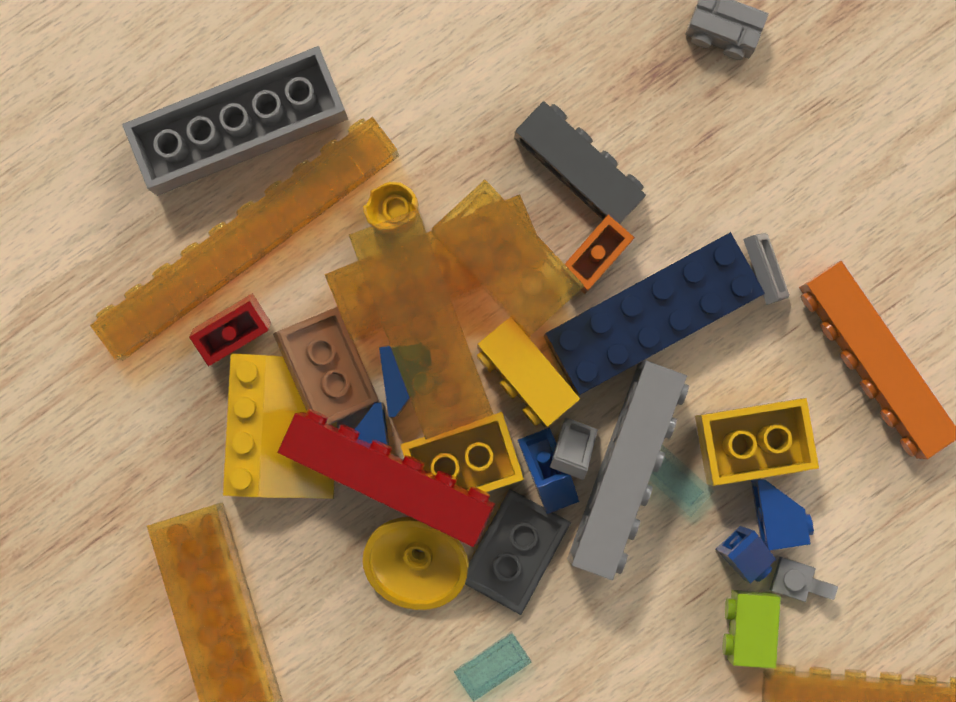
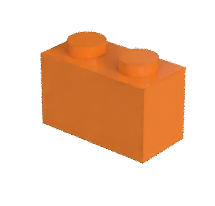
M608 214L566 261L559 272L581 292L586 294L635 237Z

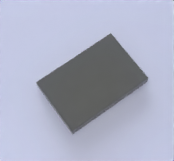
M509 489L468 564V575L465 585L522 615L571 522L553 512L546 514L543 506Z

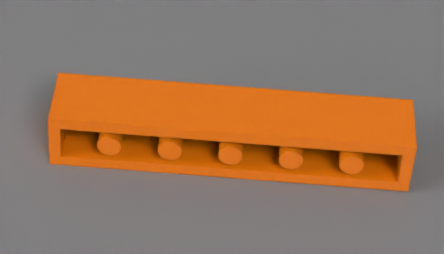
M842 261L831 265L799 287L803 293L801 295L802 302L810 312L813 313L815 311L823 323L820 324L822 331L830 341L835 340L843 351L840 353L843 362L849 369L857 371L862 379L860 385L869 398L877 400L882 408L880 410L881 417L889 427H895L902 437L900 444L909 456H915L916 459H929L956 440L955 424Z

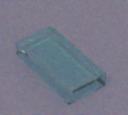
M662 445L660 451L665 453L662 465L658 473L652 472L649 480L688 516L692 517L714 491Z
M511 631L455 669L454 673L474 702L532 663V661Z

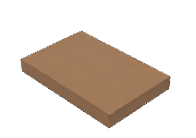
M338 306L273 333L306 411L308 409L317 411L328 417L326 423L332 424L379 402Z

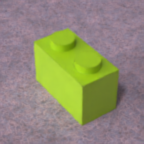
M731 591V598H727L725 601V619L730 620L729 634H724L722 650L723 655H727V660L733 666L776 669L780 596L769 592Z

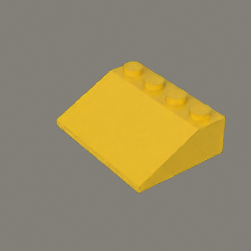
M231 354L223 496L334 499L335 480L277 453L294 414L300 412L307 413L283 356ZM338 421L330 425L338 428Z

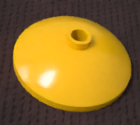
M412 517L396 518L379 526L370 535L363 552V569L370 585L384 599L407 609L430 610L451 602L463 589L468 575V558L461 542Z

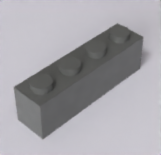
M543 101L515 130L514 139L600 218L604 220L609 214L615 221L621 224L646 196L642 191L644 186L633 175L628 174L625 176L616 168L618 162L608 152L603 150L600 153L592 146V138L583 129L578 127L575 130L565 121L568 118L567 115L557 105L552 104L549 106Z

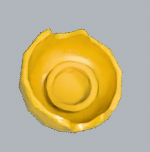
M386 182L370 191V197L367 204L363 206V212L367 222L381 233L399 234L405 232L414 223L419 203L412 189L401 182Z

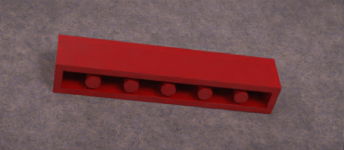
M308 409L307 413L300 412L294 414L277 453L467 545L474 547L478 543L495 506V503L489 501L490 495L472 486L468 491L456 485L457 479L442 471H438L436 475L423 469L425 464L420 460L408 455L401 459L391 454L392 448L382 442L373 440L370 444L358 438L360 432L342 424L338 429L326 423L328 417L317 411Z

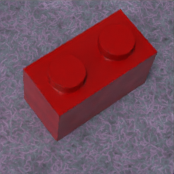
M252 293L193 328L189 338L209 367L269 331L271 321Z

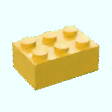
M511 316L477 344V348L480 351L477 354L478 360L489 372L495 369L503 378L499 382L500 386L511 399L518 396L526 405L522 412L534 426L541 423L544 427H548L580 400L578 395Z
M807 398L695 415L706 484L716 486L819 469Z
M502 412L400 444L404 457L408 455L420 460L425 464L423 469L436 475L438 471H442L457 479L456 485L468 491L472 486L488 492L524 480Z

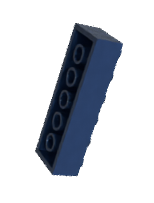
M730 232L546 332L544 338L573 391L579 396L764 295L765 292Z

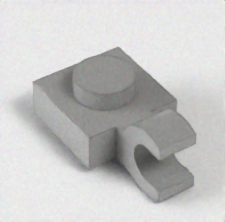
M779 557L770 590L806 602L809 592L834 600L838 586L813 578L816 569L814 567Z

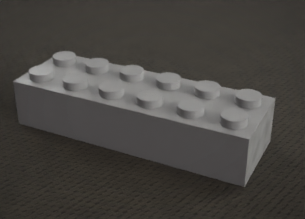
M317 46L123 123L122 126L147 189L158 196L349 119L320 47Z
M647 360L638 363L567 557L572 566L610 580L614 579L615 573L621 574L623 572L628 554L624 553V548L628 539L634 540L640 525V520L636 519L640 505H647L652 492V486L648 485L649 479L653 471L658 473L665 453L660 451L665 438H671L677 419L672 417L674 410L678 404L682 405L688 393L689 385L684 384L687 375Z

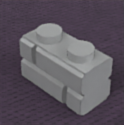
M698 0L685 35L692 37L691 42L697 46L710 48L713 45L724 49L723 54L729 58L742 60L745 57L749 59L756 49L769 13L735 0Z

